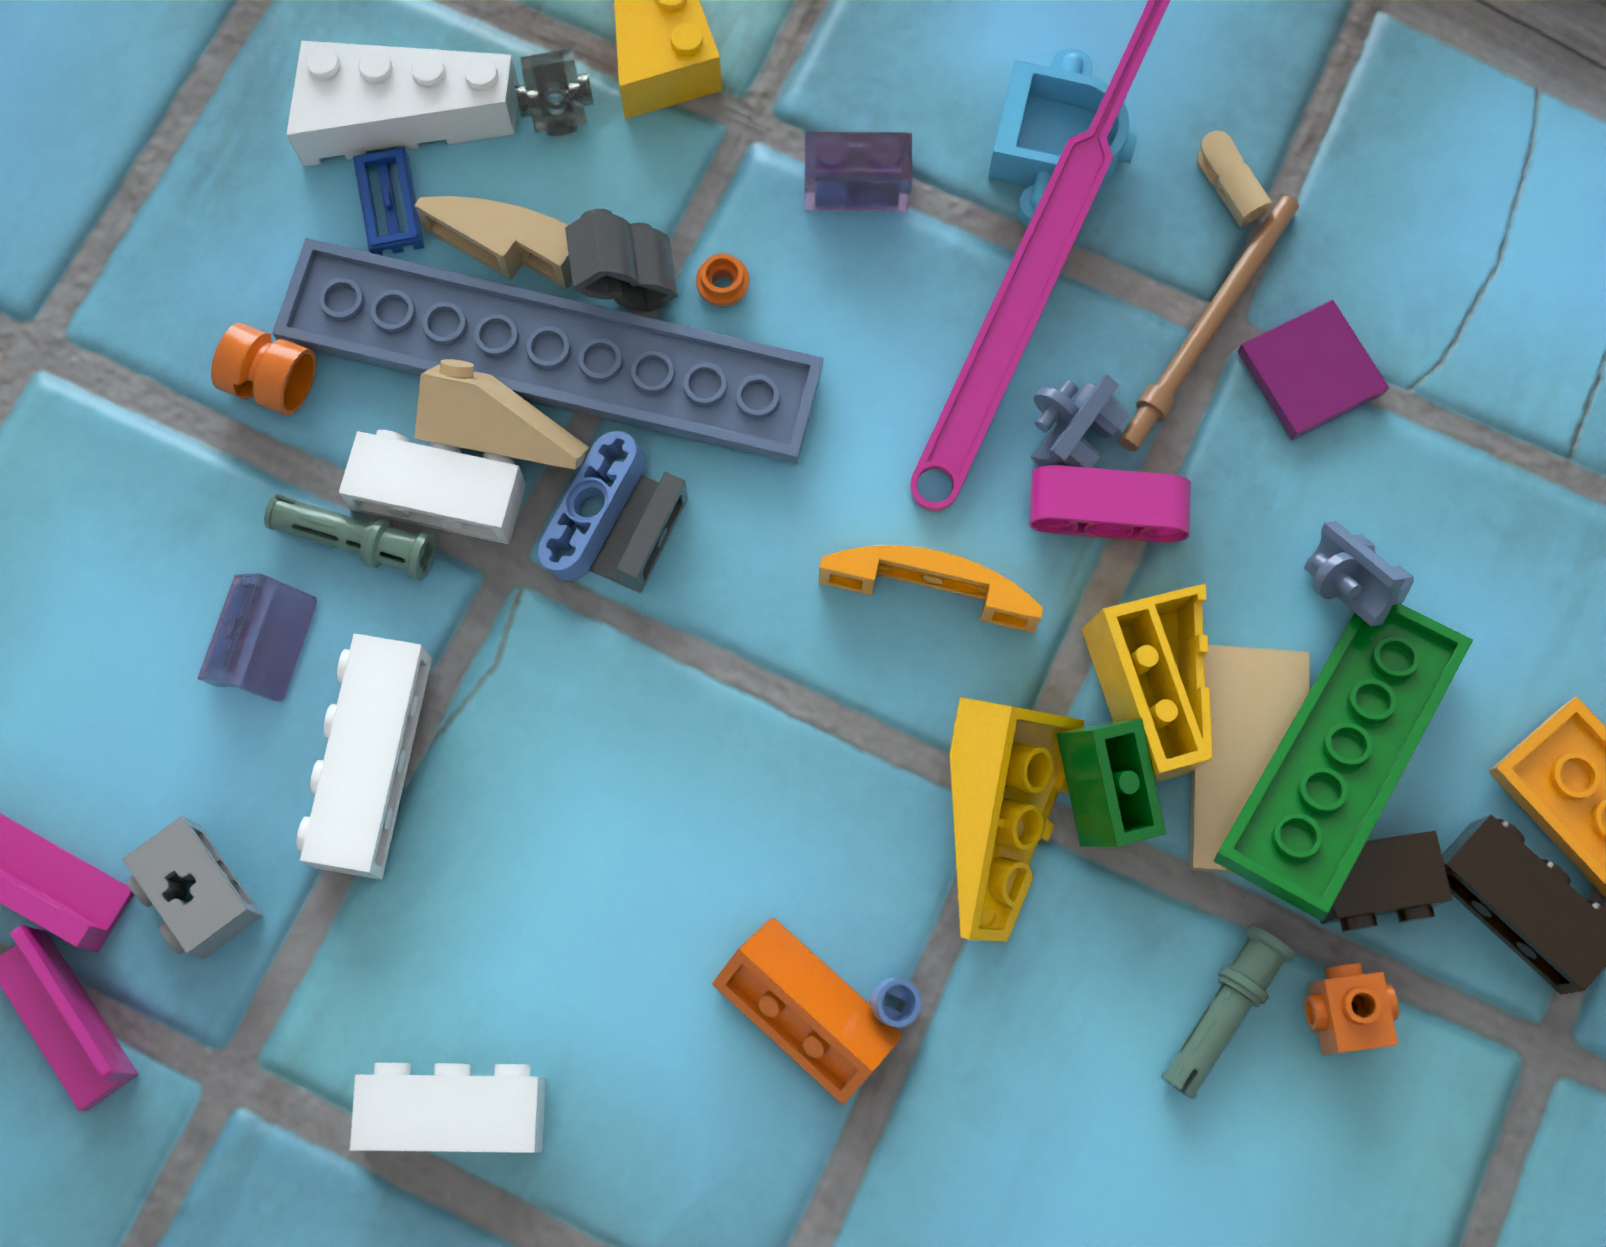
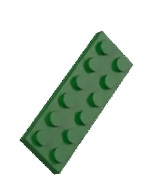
M1402 604L1391 607L1383 625L1372 627L1354 612L1213 862L1323 922L1473 639Z

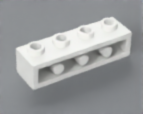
M354 633L350 650L344 649L342 651L337 667V680L339 683H342L337 705L331 704L329 706L324 721V736L329 738L324 760H318L315 763L311 775L310 790L312 794H315L310 817L305 816L302 819L297 834V850L302 852L300 861L315 869L382 880L432 657L421 644Z

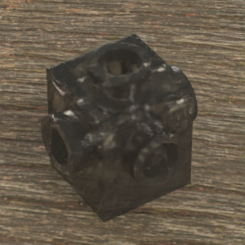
M572 48L520 57L525 84L517 85L515 89L521 117L532 116L535 132L546 131L548 136H562L575 132L578 129V124L587 123L584 106L594 105L588 73L577 74ZM554 93L560 94V95L557 96V97H550V96H549V95L554 94Z

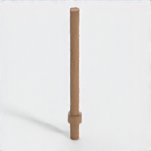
M1282 196L1157 383L1147 386L1136 403L1138 411L1118 439L1124 448L1136 452L1156 421H1164L1176 402L1174 394L1299 209V204L1294 198Z

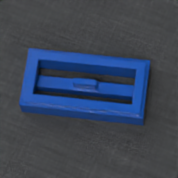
M405 146L353 156L370 253L383 256L382 251L392 249L393 254L404 252L403 247L413 245L414 250L425 248L420 219L414 206L416 196ZM392 162L397 163L409 230L405 232H400L388 164ZM377 166L389 235L380 236L368 171V167Z

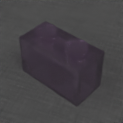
M805 131L804 210H909L912 187V132Z

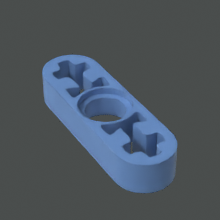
M608 432L594 443L539 542L537 550L539 561L555 578L561 581L577 580L590 570L645 469L646 458L644 452L626 432ZM624 453L627 455L624 462L615 461L610 465L609 460L613 456L621 457ZM609 480L613 482L611 487L606 484ZM596 494L604 496V505L596 515L591 517L580 516L581 505L588 497ZM575 524L580 530H582L586 534H582L578 529H576V531L573 532L571 527ZM572 547L575 549L571 557L562 556L560 559L557 557L561 549L570 550Z

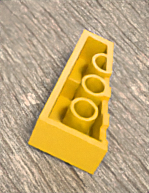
M614 0L619 89L624 119L722 91L720 55L700 0Z

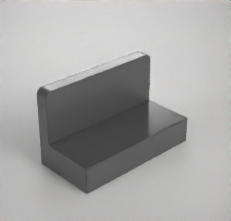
M664 472L660 482L641 475L589 571L641 593L688 500L685 480L667 472Z

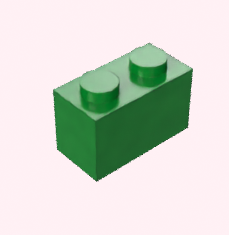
M1142 718L1103 722L1056 733L1080 847H1120L1166 834Z

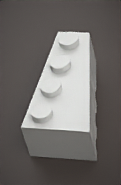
M301 41L286 135L302 167L321 164V158L345 155L347 160H351L353 156L368 154L367 151L405 146L406 151L420 149L419 144L432 141L446 140L449 145L515 135L520 86L512 55Z

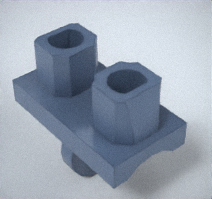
M1105 375L1098 384L1085 383L1079 391L1078 387L1068 380L1064 381L1059 390L1048 386L1041 387L1034 396V403L1042 412L1035 421V425L1044 432L1049 430L1050 432L1034 452L1031 459L1040 467L1056 464L1093 468L1099 460L1101 453L1083 438L1085 432L1091 427L1104 439L1112 437L1121 429L1130 416L1118 400L1112 396L1119 384L1109 375Z
M1337 521L1325 522L1321 529L1322 538L1320 544L1304 566V569L1314 577L1313 589L1324 599L1339 598L1371 627L1383 625L1391 607L1404 602L1414 582L1413 576L1401 566L1392 567L1376 554L1375 545L1362 534H1351Z

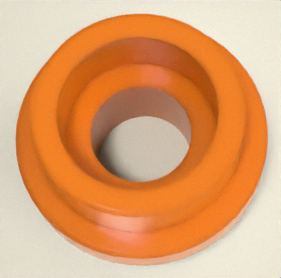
M729 254L713 255L704 261L697 271V290L700 296L711 305L718 307L734 305L742 300L748 291L749 274L747 268L739 259ZM722 277L732 281V284L725 288H718L713 283Z

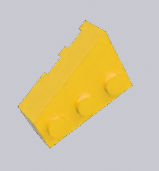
M1206 583L1103 608L1081 629L1112 720L1120 721L1142 718L1156 783L1186 775L1213 759L1210 687H1205L1204 655L1209 652L1208 635L1203 634L1202 604L1207 600Z

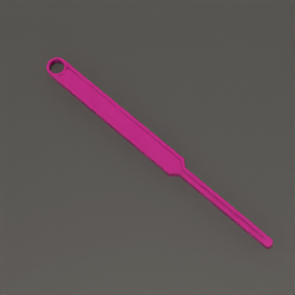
M1148 0L1089 129L1069 138L912 475L910 482L911 496L919 507L927 511L937 512L948 508L954 503L1112 162L1113 156L1107 137L1171 0ZM928 470L943 471L952 481V492L947 499L941 502L927 501L918 492L917 482L919 477Z

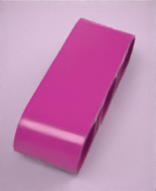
M1062 465L1041 466L1032 471L1029 526L1036 531L1051 534L1162 543L1183 541L1189 537L1191 481L1185 477L1171 474Z

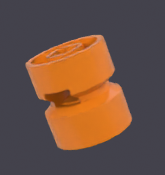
M236 323L226 331L216 348L211 367L212 384L216 389L242 399H251L254 396V400L258 405L283 415H292L302 406L311 390L316 371V355L313 350L285 339H278L271 343L270 333L244 323Z

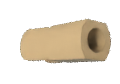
M1216 130L1206 134L1197 155L1199 168L1211 184L1215 186L1216 192L1239 227L1254 223L1269 212L1272 201L1248 165L1244 163L1231 137L1223 131Z

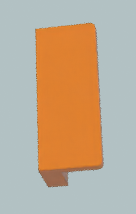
M774 918L769 919L735 952L712 982V985L842 1105L849 1100L902 1038V1034L898 1029L877 1020L873 1015L870 1004Z

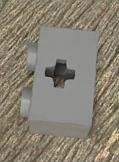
M183 816L176 819L122 859L132 874L126 880L130 890L144 906L150 907L153 904L164 920V923L159 926V931L169 946L178 954L185 951L186 954L205 959L263 916L201 826ZM187 881H192L195 884L189 890L193 899L189 902L183 901L182 899L187 895V890L183 884Z

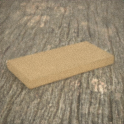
M1208 645L1209 652L1204 655L1205 687H1210L1213 759L1191 772L1189 870L1235 874L1213 861L1310 691V652Z

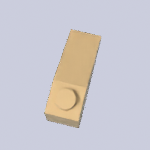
M444 359L440 361V365H436L420 375L414 439L576 470L583 464L589 454L590 447L491 374L475 372L474 364L470 362Z

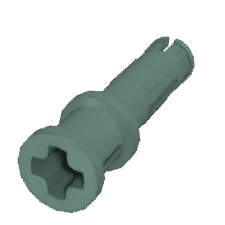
M276 494L275 498L272 497L270 499L264 516L266 528L287 532L328 546L351 551L352 553L359 554L361 560L365 561L366 565L377 568L381 564L405 570L408 571L410 578L419 581L423 580L428 574L436 553L437 538L434 533L423 531L418 535L393 527L392 521L384 518L374 519L371 522L361 521L327 509L297 502L279 494Z
M1248 926L1245 931L1248 939L1231 966H1223L1219 971L1218 975L1220 977L1217 981L1221 984V987L1166 1072H1163L1161 1075L1165 1082L1170 1085L1173 1084L1176 1090L1193 1100L1250 1008L1265 1004L1269 998L1266 989L1282 964L1284 962H1292L1296 955L1284 942L1257 926Z

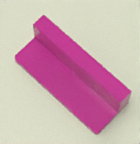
M0 813V903L75 947L99 952L134 896L129 886Z
M20 925L10 932L16 945L0 955V986L79 1111H89L139 1074L48 932Z

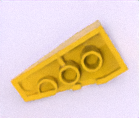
M960 697L949 754L960 936L962 938L1008 942L1033 880L1032 870L1029 867L1030 861L1039 840L1049 841L1055 825L1048 820L1058 792L1068 794V786L1056 733L1084 727L1085 720Z

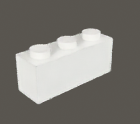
M378 430L376 435L357 431L338 493L351 511L510 545L526 482L520 467L515 465V462L506 456L483 453L481 458L462 454V451L454 446L430 442L429 446L411 443L405 436L389 430Z
M374 1063V1075L355 1074L350 1151L542 1152L546 1078L530 1077L531 1065L494 1064V1076H470L471 1064L436 1063L434 1064V1075H410L411 1063Z

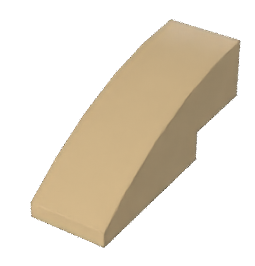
M433 196L420 197L414 206L425 231L507 279L512 280L521 266L525 265L566 290L572 283L565 227L568 226L567 224L521 206L489 199Z

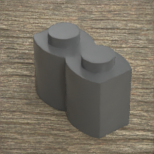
M607 209L586 211L578 220L565 227L573 288L579 293L592 298L614 299L616 303L623 307L639 311H654L678 297L670 239L662 231L652 228L647 223L638 222L630 224L624 218L614 215Z

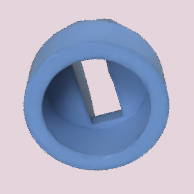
M888 978L875 986L871 992L869 1004L877 1020L885 1025L899 1028L911 1024L917 1018L921 1009V996L918 989L911 982L899 978ZM885 994L905 1002L901 1012L883 1004Z

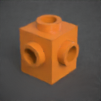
M1361 963L1325 968L1327 979L1308 983L1310 995L1305 996V1014L1310 1029L1318 1032L1322 1055L1398 1045L1394 1021L1399 1016L1398 1000L1393 987L1389 984L1386 985L1384 972L1363 974Z

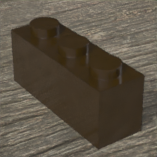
M1490 814L1470 823L1442 854L1451 894L1560 995L1585 991L1606 967V908L1594 901L1584 899L1569 885L1571 880L1566 872L1555 863L1546 859H1540L1524 844L1525 838L1523 834L1508 821L1500 818L1496 819Z

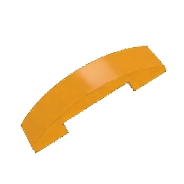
M902 545L857 547L823 556L819 566V584L872 596L878 575L982 599L984 604L980 621L1034 633L1042 617L1043 607L1012 581L981 564L938 550Z

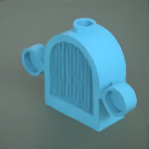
M1067 48L1059 51L1054 56L1051 67L1020 60L1014 61L988 177L1029 186L1023 191L1018 205V217L1025 227H1028L1068 139L1089 129L1109 86L1106 82L1091 76V59L1085 52L1079 49ZM1123 103L1107 137L1113 159L1102 184L1113 174L1119 161L1131 163L1138 132L1129 130V114L1125 103Z

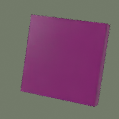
M1333 299L1241 344L1237 351L1291 440L1384 395L1389 389V386Z

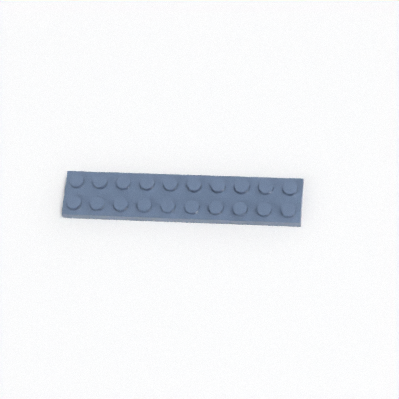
M305 238L272 333L276 340L285 339L313 351L419 376L432 367L440 365V361L444 359L470 362L474 364L475 372L491 374L526 401L793 464H798L824 359Z

